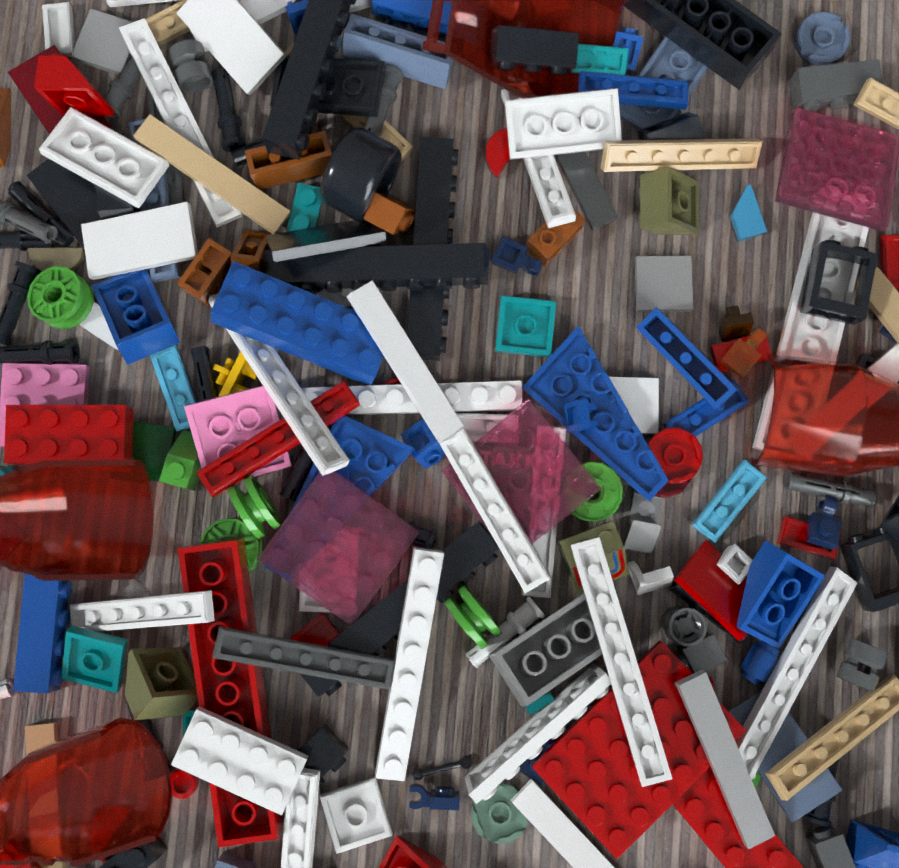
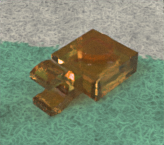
M757 328L745 342L738 338L719 362L741 379L744 378L762 356L755 349L765 339L767 334L760 328Z

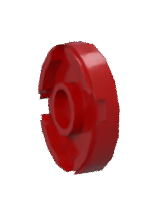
M665 428L654 434L647 443L669 480L667 483L669 484L683 483L693 478L702 464L703 452L698 439L692 433L681 428Z

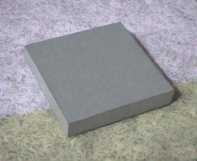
M90 8L71 57L76 62L120 75L129 61L131 53L120 33L119 27L133 22Z
M691 256L635 257L636 312H652L656 307L662 312H691L693 310Z

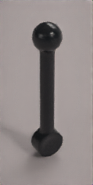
M464 756L458 762L426 770L415 769L412 777L415 780H421L423 776L458 767L468 769L471 767L472 762L469 757Z

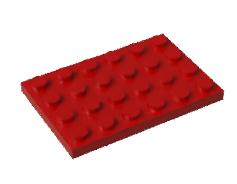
M660 640L637 663L672 775L671 780L645 787L641 786L612 687L604 697L590 707L532 764V768L616 859L711 767L675 682L692 675V672ZM719 702L736 742L746 732V729Z

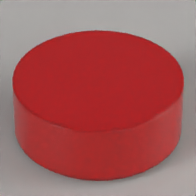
M181 769L174 771L168 779V790L172 796L178 799L190 797L199 786V777Z

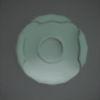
M501 782L492 797L488 800L482 799L477 804L473 800L471 807L473 826L478 834L496 844L509 843L521 836L528 821L510 801L520 790L512 784Z

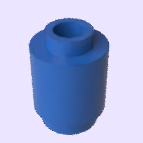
M759 640L756 645H752L739 666L744 671L741 676L755 685L759 681L765 684L779 661L777 657L780 651L770 644Z

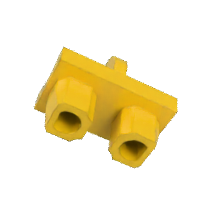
M241 351L236 361L227 358L223 367L217 364L213 367V370L220 373L215 383L223 386L219 396L248 389L241 385L245 376L258 381L257 375Z

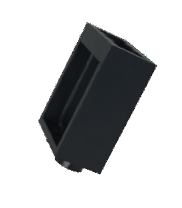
M825 240L812 249L800 313L856 325L865 320L878 254L869 252L868 248L854 246L852 248L842 246L836 240ZM826 257L862 265L854 305L818 297Z
M882 526L875 528L876 534L867 537L865 533L848 537V543L840 545L850 576L857 582L855 590L863 611L877 612L899 604V587L873 595L857 549L889 539L899 565V542Z

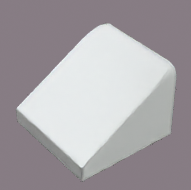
M733 544L725 549L717 565L739 585L748 575L749 567L753 560L739 546Z

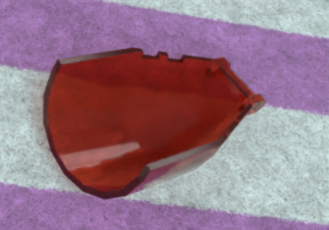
M432 0L426 41H423L422 50L445 54L521 99L578 93L579 74L570 73V71L567 72L566 76L550 75L551 70H541V73L531 74L525 73L524 68L514 67V71H500L498 66L489 65L491 30L498 25L573 32L579 33L578 44L612 47L622 9L628 0ZM445 2L452 4L446 42L445 44L437 43L443 4Z
M767 354V359L772 362L774 371L772 414L763 450L758 459H752L751 465L836 477L899 466V383L858 364Z
M138 459L46 460L0 476V566L14 572L35 576V578L43 581L133 580L139 578L145 571L153 539L154 510L149 474L144 463Z
M116 718L46 744L25 756L0 779V865H27L29 862H43L44 866H53L55 862H70V866H80L156 841L170 815L172 788L169 768L163 751L151 732L134 719Z

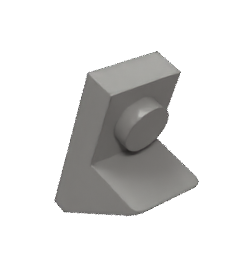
M632 493L623 543L624 549L652 553L661 530V525H658L662 498L654 496L648 502L639 493Z

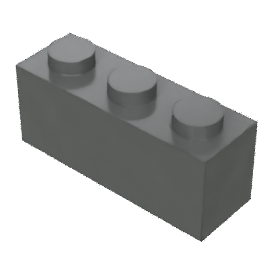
M879 59L797 68L789 79L793 111L804 110V112H814L826 107L836 110L847 105H853L867 79L872 78L883 84Z

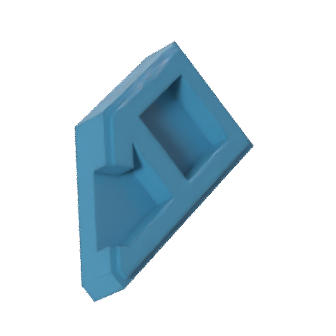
M751 184L745 187L730 215L738 242L763 235L767 232Z

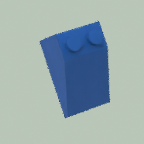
M146 269L116 275L92 285L114 342L127 365L180 343Z
M765 540L750 564L736 626L779 649L825 575Z
M850 819L846 844L855 867L899 868V833Z

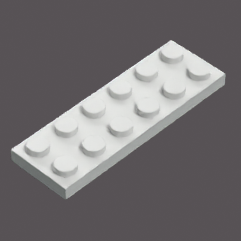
M593 662L554 697V701L539 710L465 776L468 794L477 804L482 799L488 800L498 789L497 786L505 778L506 780L513 778L519 772V766L527 759L532 760L540 754L543 744L550 738L554 740L559 737L565 730L564 726L571 719L576 720L587 711V705L595 698L598 700L604 697L610 690L611 682L609 676Z

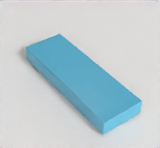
M173 345L150 355L174 427L177 432H181L190 428L184 406L198 401L179 347Z
M742 460L691 525L711 542L716 543L767 477L748 461Z

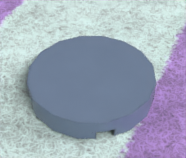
M826 11L815 12L804 19L797 28L794 37L795 49L800 57L809 64L816 66L833 64L848 50L851 40L848 26L846 24L844 26L840 21L841 18L836 14Z

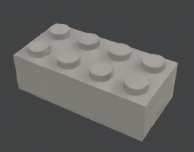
M581 594L489 656L521 707L528 706L602 655L585 594Z

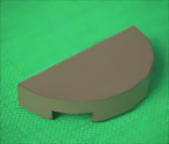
M28 248L31 261L42 272L54 266H62L74 270L85 258L84 248Z

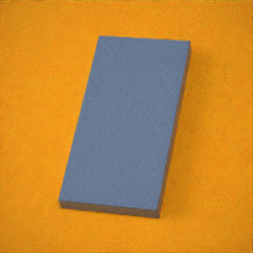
M665 36L638 76L688 81L689 97L708 67ZM619 104L620 119L636 130L673 118L680 111V109Z
M762 690L728 711L742 726ZM788 712L757 772L790 822H794L841 792L842 789L827 768L788 801L780 799L765 773L808 740Z

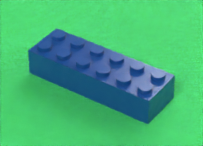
M235 261L231 264L211 310V323L368 386L375 379L384 356L356 311Z

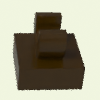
M738 305L726 307L728 315H724L718 332L721 341L749 336L754 324L751 312L741 314Z

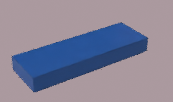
M733 379L731 382L739 390L718 409L715 410L703 398L665 422L663 426L665 428L678 427L692 433L696 437L748 404L749 400L735 379Z

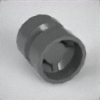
M183 40L170 47L168 53L175 70L177 84L182 92L198 93L208 89L213 84V77L207 64L204 46L201 42L197 40Z
M679 605L667 609L661 617L660 625L666 638L679 645L687 647L697 645L706 635V620L695 609Z
M850 639L845 651L848 659L841 662L836 677L874 692L879 680L876 671L883 669L888 653L866 643ZM858 663L866 666L863 672L857 670Z

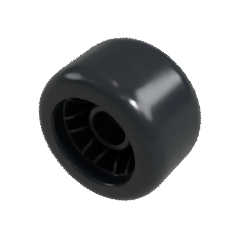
M360 127L351 129L341 139L326 166L320 185L321 199L329 207L355 221L368 222L363 218L375 193H390L402 160L400 149L393 143L367 129Z

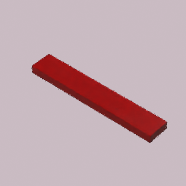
M345 381L310 401L326 426H329L360 406L359 401ZM285 418L196 473L209 494L214 498L301 442Z

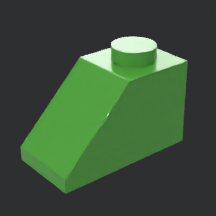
M183 430L168 452L159 481L195 491L199 480L196 472L202 468L191 431Z

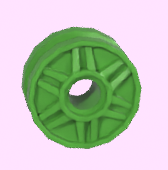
M54 266L45 269L31 283L27 295L28 307L32 314L56 329L67 330L78 326L91 312L94 303L93 289L88 281L69 268Z
M588 462L577 465L567 472L561 482L560 496L563 501L562 504L570 515L579 520L597 522L607 519L616 512L622 502L623 488L620 478L613 469L603 463ZM588 484H593L598 491L596 498L593 500H589L584 493L585 487Z
M249 475L244 478L247 489L246 493L237 485L228 488V493L235 509L248 529L256 538L261 539L266 536L264 521H267L274 529L281 527L282 521L263 487L253 475Z
M224 518L216 521L204 531L200 543L244 537L249 573L259 565L264 554L263 538H256L242 519Z
M463 585L458 591L464 602L459 605L449 597L444 601V604L463 630L483 650L488 646V643L482 632L487 629L496 637L503 632L478 599Z

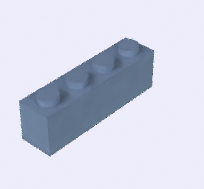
M352 14L343 34L342 58L384 61L385 65H392L400 69L404 77L445 89L452 73L457 46Z

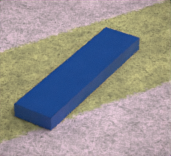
M580 71L578 93L618 88L619 104L686 110L689 104L688 81Z

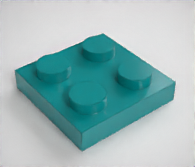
M501 296L495 352L549 358L552 352L556 301Z
M71 625L66 631L61 679L118 693L122 687L128 639Z

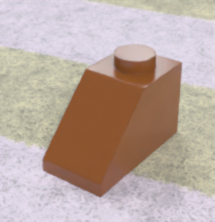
M244 230L231 254V264L235 261L263 273L264 250H269L266 235H271L272 233Z

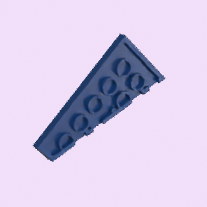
M578 325L523 385L522 389L565 428L564 404L578 399H588V402L596 404L597 409L589 411V417L592 421L598 420V425L571 433L649 502L669 480Z
M343 416L335 421L330 432L350 461L346 467L322 476L316 465L313 464L264 568L288 580H292L416 450L415 448L347 416Z

